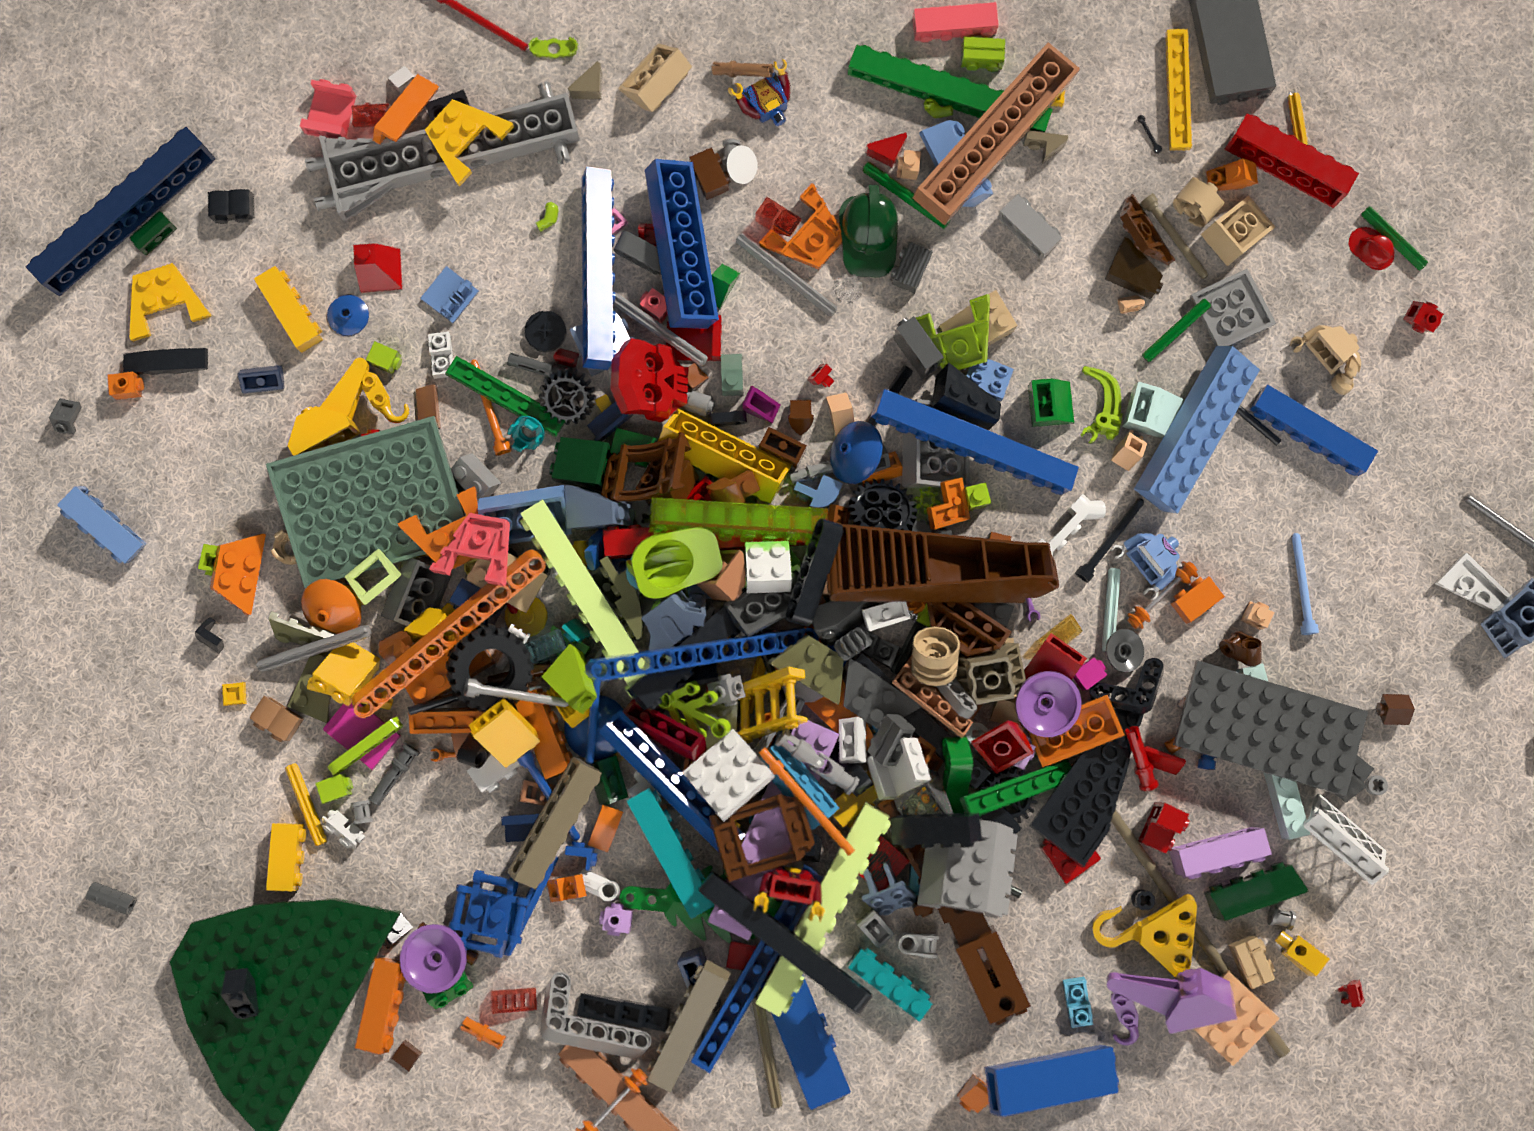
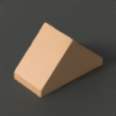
M847 392L826 397L835 437L845 426L855 422L853 408Z

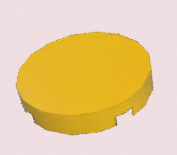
M536 597L527 613L518 609L517 614H511L508 607L505 610L507 627L510 628L511 624H514L516 629H523V633H530V637L538 635L544 629L548 620V612L545 605Z

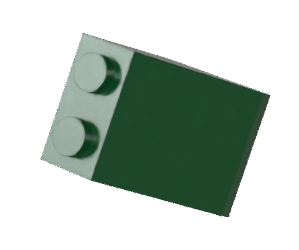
M561 437L560 443L556 442L554 455L557 456L555 463H551L549 475H552L554 482L602 491L608 459L611 457V446L607 442Z

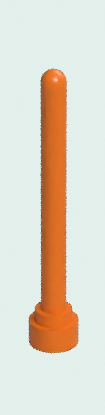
M477 360L470 361V364L480 369ZM480 395L495 439L493 446L495 455L500 456L511 452L512 449L509 441H506V438L502 436L491 401Z

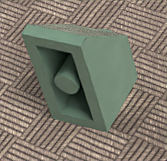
M742 354L721 355L723 396L744 395Z

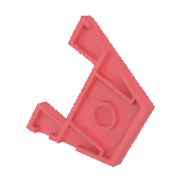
M469 513L453 534L455 538L448 547L442 549L440 552L442 554L436 563L433 562L429 569L434 573L450 576L457 555L488 560L491 563L484 580L489 584L505 586L510 523L506 519Z

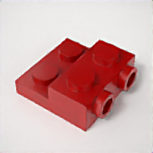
M1046 839L1042 841L1044 845L1039 847L1065 884L1101 860L1095 851L1086 865L1081 867Z

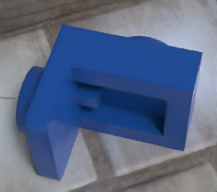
M572 842V845L566 846L565 855L587 857L585 871H591L592 866L596 867L597 853H594V848L585 847L583 842Z

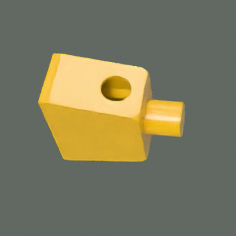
M447 603L441 610L429 607L403 631H406L416 643L456 609L450 603ZM446 631L444 636H450L453 631ZM430 645L427 649L433 650L436 645Z
M1282 930L1274 940L1284 948L1281 954L1308 976L1317 977L1330 960V958L1299 935L1290 937ZM1297 946L1300 948L1299 955H1297L1295 952V948Z

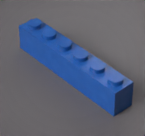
M1268 384L1261 389L1249 409L1254 412L1253 415L1256 418L1267 420L1272 423L1271 426L1274 429L1290 434L1291 439L1307 444L1312 452L1325 455L1329 462L1336 465L1340 464L1351 475L1359 476L1365 473L1378 453V450Z

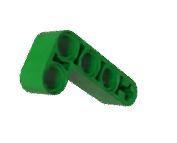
M944 737L943 754L945 769L938 804L945 814L964 813L960 798L968 795L973 769V758L967 737Z

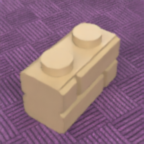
M1251 935L1228 945L1247 988L1254 989L1275 979L1273 975L1275 968L1271 960L1266 959L1264 954L1266 947L1262 939Z

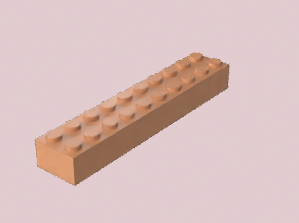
M1048 42L917 188L913 199L942 224L946 225L1069 86L1080 68Z

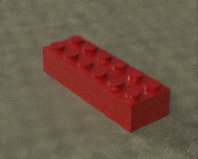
M1248 113L1236 127L1224 150L1240 159L1244 158L1256 163L1257 168L1333 209L1348 195L1359 175L1351 166L1339 163L1334 157L1317 151L1314 146L1306 145L1298 141L1295 136L1287 135L1280 131L1278 127L1268 125L1261 121L1258 116Z

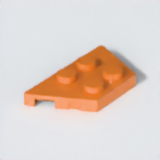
M266 534L239 539L218 545L210 588L217 594L222 595L225 600L234 604L246 615L252 614Z

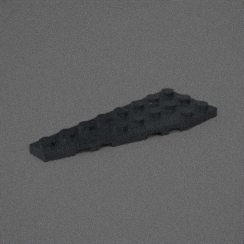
M1123 695L1120 701L1126 700L1127 697ZM1114 708L1125 736L1082 752L1029 824L1032 829L1081 867L1086 865L1110 830V823L1117 807V799L1122 790L1132 752L1125 730L1128 728L1130 731L1129 727L1132 726L1140 727L1144 715L1142 713Z

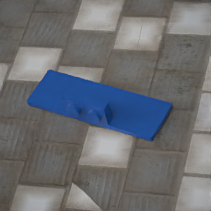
M804 977L803 984L798 993L793 991L791 995L794 998L787 1013L782 1011L780 1017L773 1013L771 1014L808 1106L812 1110L850 1094L851 1091L833 1049L837 1047L832 1034L828 1035L825 1029L828 1026L824 1013L819 1014ZM764 981V982L761 984V986H760L761 989H762L763 986L765 985L766 981Z

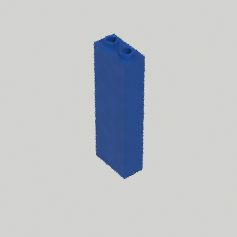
M1096 1045L985 1067L990 1114L1004 1117L1119 1093V1079L1116 1074V1056L1113 1052V1047Z

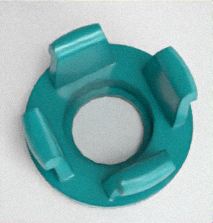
M531 416L518 417L507 431V434L511 435L514 440L512 448L520 453L524 449L535 450L541 445L545 437L542 424ZM523 426L531 431L535 430L536 436L531 438L524 435Z

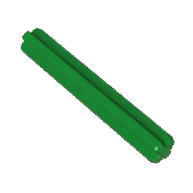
M1371 206L1362 212L1361 216L1381 235L1389 238L1393 243V247L1417 270H1422L1428 264V261Z
M1205 298L1202 299L1142 354L1143 358L1147 362H1151L1211 307V304Z

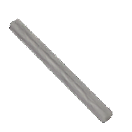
M741 233L737 237L736 243L821 311L829 317L836 313L837 307L746 234Z
M615 293L613 305L700 366L705 364L708 359L705 354Z
M364 625L260 659L256 666L260 672H265L369 638L372 631L368 625Z

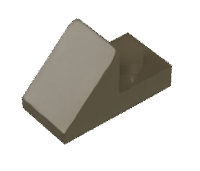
M1028 131L1024 137L1023 146H1028L1031 150L1044 148L1043 164L1065 147L1069 135Z

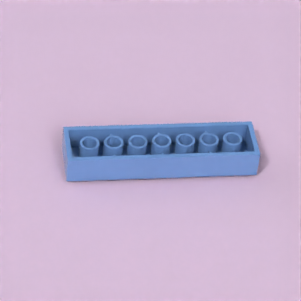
M1215 347L1134 488L1135 491L1163 512L1179 513L1260 371L1258 367L1235 347Z

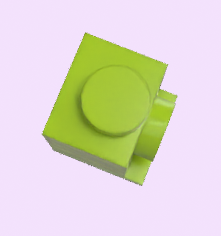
M203 544L198 569L205 571L204 575L212 577L213 561L215 560L218 546Z

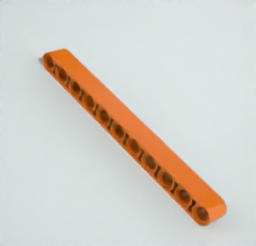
M533 549L524 552L507 567L505 586L487 583L356 692L352 697V705L356 716L360 718L371 716L455 646L464 636H467L539 576L545 569V561L540 553ZM538 559L535 565H529L531 560ZM521 573L520 578L512 579L513 575ZM498 588H504L502 593H495ZM481 602H488L485 607H478ZM470 616L468 621L461 622L463 617ZM446 631H453L450 636H444ZM430 645H436L433 650H427L426 648ZM413 659H419V662L416 664L409 663ZM397 673L402 674L399 678H392ZM378 688H385L383 692H375ZM361 702H367V703H368V704H367L366 706H364V707H359V706H358Z

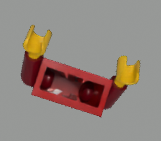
M780 866L776 867L775 871L763 875L758 891L759 895L755 897L754 901L755 911L758 905L764 906L763 913L767 911V897L769 896L811 904L813 907L808 915L809 920L812 921L814 915H817L819 922H821L825 913L824 908L821 906L822 887L809 871Z

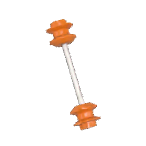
M1182 561V568H1177L1175 575L1177 579L1145 609L1135 606L1134 614L1127 613L1129 624L1135 629L1138 627L1143 629L1142 623L1144 621L1150 623L1151 620L1148 612L1180 581L1191 584L1190 578L1192 576L1198 577L1196 566L1191 562L1186 563Z
M632 1068V1075L630 1077L624 1076L627 1087L594 1123L583 1120L584 1127L582 1129L576 1128L575 1130L599 1131L596 1126L630 1090L640 1093V1085H648L646 1081L647 1075L639 1068L637 1070Z

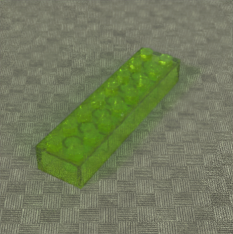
M652 498L649 510L648 533L657 535L698 527L711 531L722 541L740 538L742 542H753V539H759L762 542L775 540L789 541V545H794L796 542H805V545L808 546L816 522L820 518L828 520V509Z

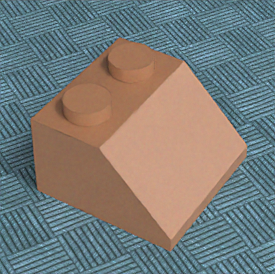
M720 550L722 569L719 574L710 580L697 583L696 585L713 600L734 601L742 594V589L746 584L744 554L741 550Z

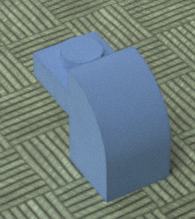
M823 475L817 490L797 482L793 493L797 494L796 498L804 502H808V499L811 500L809 509L821 511L835 503L843 483Z

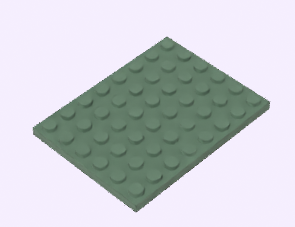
M435 416L266 464L305 588L320 579L337 580L345 577V575L377 549H380L391 563L426 554L398 525V523L416 514L426 534L465 516L463 507L456 496L458 491ZM377 560L365 571L382 567L383 564L380 560Z

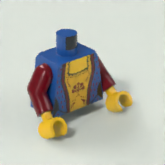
M782 58L783 66L781 68L777 67L776 61L773 62L774 69L779 73H772L773 76L771 78L765 77L743 89L741 84L735 83V86H737L736 93H734L731 87L728 88L729 94L736 96L735 101L743 114L755 120L759 119L762 123L772 119L776 127L786 122L782 112L787 110V103L790 101L791 94L788 74L784 71L787 67V62Z

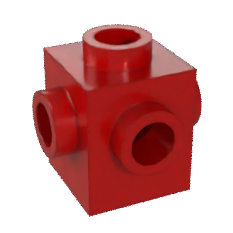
M1413 301L1403 320L1413 325L1411 329L1421 334L1425 331L1433 333L1441 324V318L1444 313L1438 311V306L1431 302Z

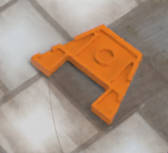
M811 183L801 194L800 200L814 211L813 215L789 242L770 229L760 240L759 245L819 270L842 245L840 225L830 213L825 201L817 192L815 185Z
M475 486L456 495L466 516L440 529L426 534L417 514L398 523L399 527L435 563L442 554L440 552L442 549L448 547L455 538L453 534L469 513L478 514L477 490ZM457 555L452 569L475 558Z

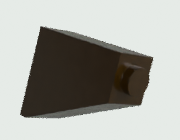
M1124 237L1104 280L1148 299H1151L1154 294L1158 295L1163 286V283L1160 282L1163 274L1135 247L1129 238Z

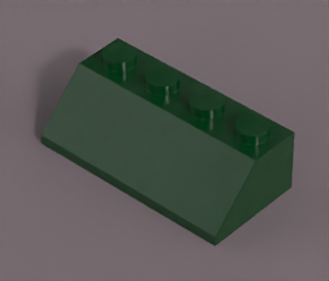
M1278 862L1270 865L1271 869L1254 870L1250 872L1251 876L1244 879L1242 876L1232 878L1227 885L1223 886L1222 883L1209 887L1210 891L1204 892L1213 918L1228 921L1309 891L1292 865Z

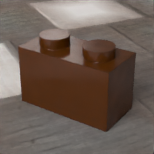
M712 147L689 157V162H693L695 177L706 200L729 191L730 177L727 171L723 172L720 166L722 165L720 155L714 153Z
M768 427L759 444V449L792 464L791 467L797 469L806 452L807 445Z

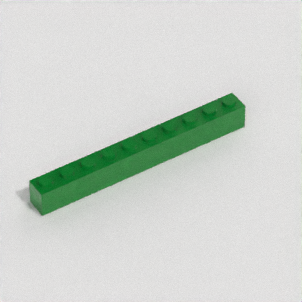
M856 44L848 66L849 76L922 100L932 98L940 106L952 105L953 110L977 118H981L1004 92V90L997 91L991 89L986 84L970 82L965 77L958 78L952 76L946 71L933 70L925 64L918 65L912 63L907 58L894 57L885 51H875L867 45L860 46ZM1048 108L1029 131L1045 133L1053 109Z

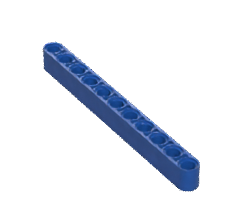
M793 628L754 634L749 637L741 636L593 659L586 664L585 672L591 679L604 681L784 652L790 645H795L805 633L819 641V637L813 628ZM785 636L788 637V643L786 646L783 643V639ZM765 639L768 640V647L766 649L763 646ZM745 642L748 643V650L746 652L743 651V644ZM724 645H727L728 652L724 656L722 648ZM704 648L708 651L705 659L701 655ZM683 651H685L687 654V658L684 662H682L680 658L681 653ZM662 654H664L666 657V662L664 665H661L659 662V658ZM643 657L645 660V665L642 669H640L638 667V661L640 658ZM619 661H622L624 665L621 672H618L616 669ZM597 664H600L602 672L596 676L594 669Z

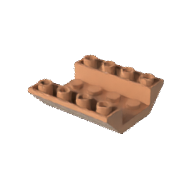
M912 654L892 683L963 738L973 724L972 720L983 704L976 705L977 710L969 719L958 715L936 686L921 683L913 676L911 671Z

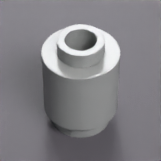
M688 391L687 404L683 408L702 416H707L713 412L715 401H712V396L696 391Z

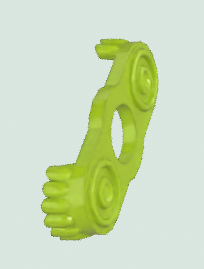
M535 37V39L530 40L529 50L535 57H549L551 59L572 57L577 53L578 43L571 37H569V40L555 38L539 40ZM551 44H558L560 50L558 53L552 54L548 51Z

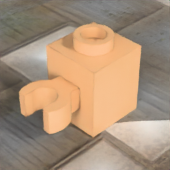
M1132 429L1116 446L1111 461L1127 471L1143 457L1147 443L1143 441V436L1136 437L1133 435L1134 430Z

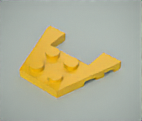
M452 99L428 125L425 132L455 182L460 187L472 174V171L457 159L458 156L484 128H487L502 141L514 128V125L510 121Z
M173 263L132 276L129 335L131 341L134 342L151 336L146 315L186 303L192 322L211 317L210 312Z

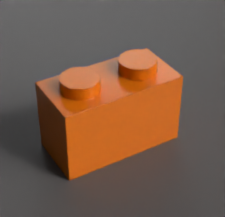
M1200 576L1190 584L1192 588L1188 591L1183 589L1173 596L1175 600L1170 604L1186 624L1194 621L1225 597L1210 576L1204 579Z

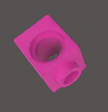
M1095 657L1091 658L1082 665L1073 679L1082 691H1086L1107 676L1105 672L1106 667L1101 660H1096Z

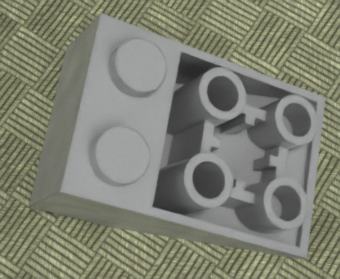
M473 453L459 457L451 467L458 494L475 486L477 501H479V498L490 497L501 484Z

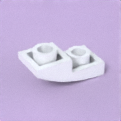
M450 333L428 334L432 375L434 379L446 378L448 376L445 375V372L453 361Z

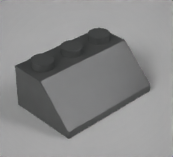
M413 558L403 560L399 569L401 576L394 581L381 616L408 626L427 608L438 609L452 574L449 576L434 573L429 569L431 565Z

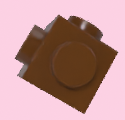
M1382 694L1380 703H1377L1376 706L1377 715L1380 716L1383 725H1410L1415 711L1408 694Z

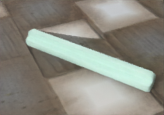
M1110 568L1108 570L1102 640L1103 652H1106V644L1109 637L1116 631L1121 570L1118 568Z

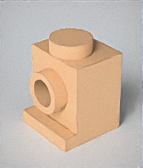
M904 150L903 157H898L896 178L917 180L920 166V151Z
M1250 601L1241 621L1262 630L1268 628L1275 612L1269 610V606L1264 603L1257 602L1256 604Z

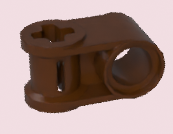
M1234 630L1228 639H1223L1219 643V649L1225 656L1231 657L1246 666H1257L1262 662V642L1239 630Z

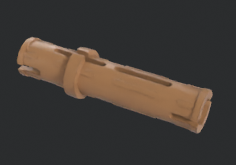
M730 61L726 63L713 62V65L716 66H712L713 75H727L730 78H736V76L771 78L773 75L770 73L774 72L772 64L736 63V61Z

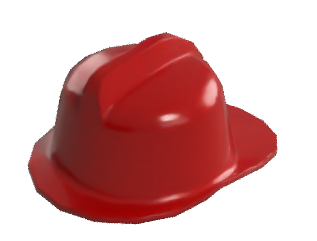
M1370 227L1357 228L1351 233L1348 241L1351 252L1369 268L1383 270L1392 264L1395 252L1393 243L1389 238Z

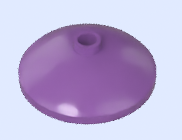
M1053 671L1040 672L1029 677L1020 687L1015 701L1016 714L1021 724L1031 733L1041 737L1058 736L1068 731L1077 721L1081 710V696L1076 685L1065 675ZM1043 698L1048 699L1045 705L1041 704Z
M431 924L420 927L408 936L402 946L400 953L402 973L408 983L419 991L426 993L445 991L456 984L461 978L466 966V949L459 935L446 926ZM436 953L440 954V961L435 960Z

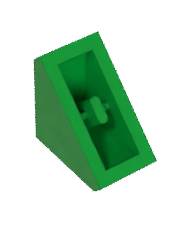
M723 263L711 275L716 305L719 309L722 308L740 276V272Z

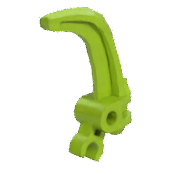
M1084 366L1082 369L1083 374L1089 375L1101 383L1104 389L1103 411L1096 416L1091 426L1083 429L1080 436L1083 437L1086 433H1091L1093 437L1089 440V444L1095 442L1098 434H1103L1108 440H1113L1119 434L1123 413H1121L1120 386L1117 379L1110 373Z

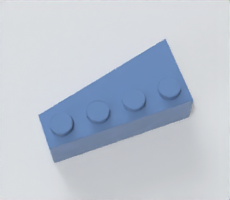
M75 486L57 504L61 508L59 512L69 520L71 518L78 523L77 528L85 534L90 533L95 538L93 541L102 549L106 547L112 552L111 557L119 563H129L143 549L146 543L127 525H121L119 523L121 520L108 509L106 511L103 510L104 505L98 498L92 495L88 496L87 494L90 491L85 486Z

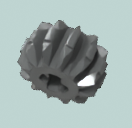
M859 626L836 641L834 648L843 661H848L870 646L872 640L867 630L865 631L863 626Z

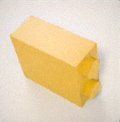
M355 643L335 648L313 672L312 685L318 691L332 696L336 702L349 706L352 703L353 695L364 687L379 670L380 658Z
M505 698L501 699L469 724L473 737L505 768L515 763L519 757L528 750L533 749L540 742L536 729Z

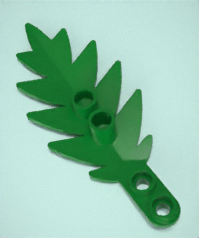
M712 865L701 870L705 879L712 871ZM725 874L721 875L722 878L727 879ZM671 883L666 889L628 886L621 891L620 901L626 908L664 912L665 917L674 927L677 926V915L681 922L702 941H706L703 917L718 936L727 943L732 942L729 931L708 922L714 906L691 919ZM629 893L634 895L632 902L627 899ZM650 896H654L656 898V902L654 904L649 902ZM768 896L766 912L774 917L782 901H777V898ZM752 933L750 938L755 939V935Z

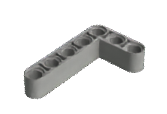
M563 972L555 973L545 989L540 1034L543 1039L549 1042L632 1059H639L644 1055L651 1045V1038L646 1032L567 1015L571 980Z

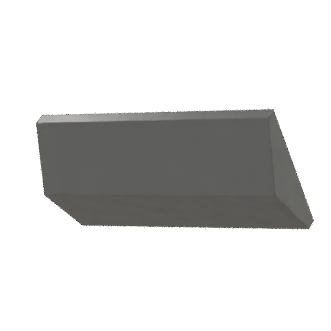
M798 564L791 567L792 581L790 592L747 593L746 591L736 600L724 603L736 628L749 637L786 617V610L800 571Z

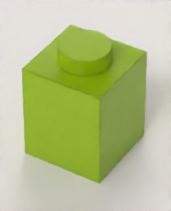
M374 341L366 361L370 365L393 375L394 371L398 370L402 364V356L398 351Z
M986 482L964 488L969 511L986 508L991 504Z
M339 774L315 783L322 804L352 795L351 789H353V784L350 777H346V774Z

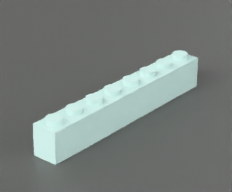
M1264 664L1235 670L1238 673L1268 681ZM1263 772L1281 838L1291 840L1311 835L1303 827L1304 821L1307 819L1297 783Z

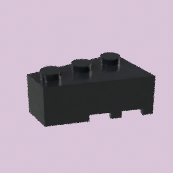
M950 363L935 377L931 408L988 431L1000 420L1001 403Z

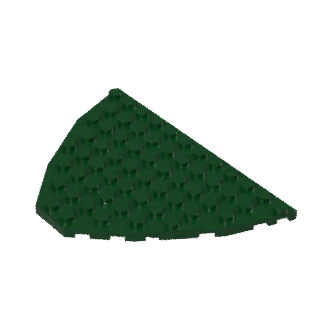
M326 898L323 900L253 904L234 911L200 919L190 924L170 960L184 1017L222 1095L254 1131L281 1130L399 918L401 911L362 905L357 902L337 898ZM248 968L255 980L259 1014L258 1016L241 1019L234 1016L223 999L221 992L225 971Z

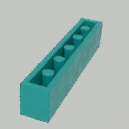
M648 788L627 800L626 802L690 918L692 919L715 906L713 902L698 891L702 884L701 881L705 880L700 869H694L691 864L694 858L689 849L684 850L680 842L683 841V838L678 829L673 830L669 823L673 820L667 809L662 811L658 803L662 802L657 791H651Z

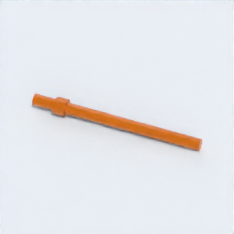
M766 748L762 749L759 755L770 766V771L780 777L843 851L850 856L855 849L785 771L781 761L776 760Z

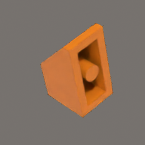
M972 1074L957 1096L961 1100L959 1104L969 1112L973 1109L976 1113H979L989 1104L987 1084L975 1074Z

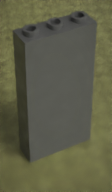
M1189 0L1210 104L1224 105L1233 100L1244 102L1252 97H1258V99L1269 97L1277 86L1259 1Z

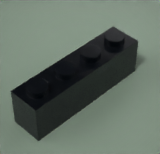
M979 813L904 814L890 818L893 845H902V848H913L918 844H921V848L935 847L934 844H940L941 848L954 847V844H960L961 848L974 847L975 842L982 840Z

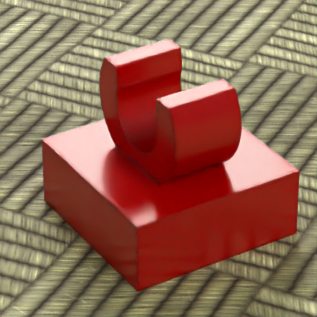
M820 364L807 380L812 385H819L821 383L825 388H829L835 382L828 375L833 369L828 364Z
M1352 980L1347 985L1338 988V992L1345 991L1349 996L1341 1000L1342 1004H1349L1351 1002L1353 1008L1361 1007L1365 1003L1360 980Z

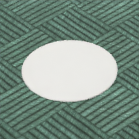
M737 146L728 155V173L739 184H746L752 181L758 167L756 156L750 148Z

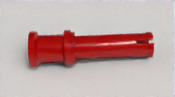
M1138 726L1129 727L1130 731L1127 728L1125 733L1136 764L1134 772L1138 775L1140 781L1139 789L1141 791L1154 790L1159 786V783L1153 774L1154 766L1148 761L1140 729Z

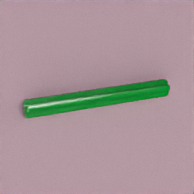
M871 162L865 164L863 173L942 229L949 225L950 220L946 225L942 224L913 199L915 193Z

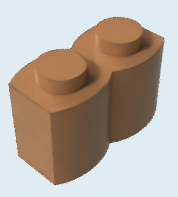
M269 696L262 697L249 717L254 721L253 725L262 731L267 729L272 733L270 736L279 742L283 740L290 741L304 720L301 716Z

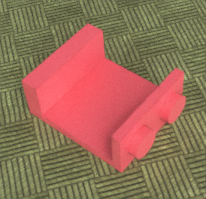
M324 79L319 81L311 80L310 84L315 92L308 120L301 119L300 128L308 135L326 136V138L338 139V137L346 138L356 100L355 92L351 86L344 83L336 85Z

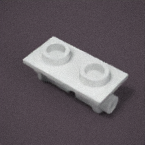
M331 809L326 815L329 817L328 819L325 816L322 817L323 829L330 835L334 833L339 837V842L345 848L349 849L351 847L355 851L356 842L361 843L365 839L364 832L356 825H353V823L345 828L344 825L349 820L338 810L334 811Z

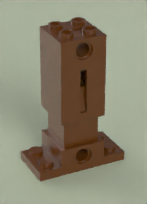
M918 902L912 905L916 917L921 915L924 918L934 913L933 909L935 908L917 905ZM940 906V909L937 908L943 923L949 922L957 940L954 942L955 949L989 1024L1000 1025L1006 1022L1007 1017L1013 1014L1019 1016L1028 1011L1027 1008L1031 1007L994 925L989 926L984 914L981 912ZM1003 998L1009 999L1005 1004L999 1003Z

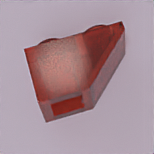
M769 197L765 198L755 213V221L768 230H774L777 234L791 237L802 221V218Z

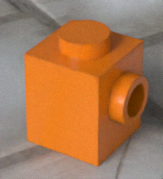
M134 372L108 374L109 396L116 400L142 397L144 381L141 376Z

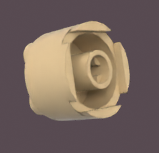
M1192 177L1173 200V206L1180 215L1183 212L1190 217L1188 221L1191 224L1204 227L1221 209L1224 201L1217 194L1218 188L1213 183L1208 182L1206 184L1196 177Z

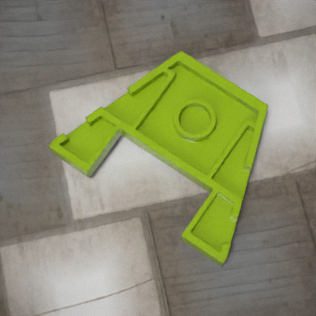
M989 294L969 300L975 322L936 334L931 314L916 317L919 324L944 357L940 365L942 369L948 363L958 370H963L987 362Z

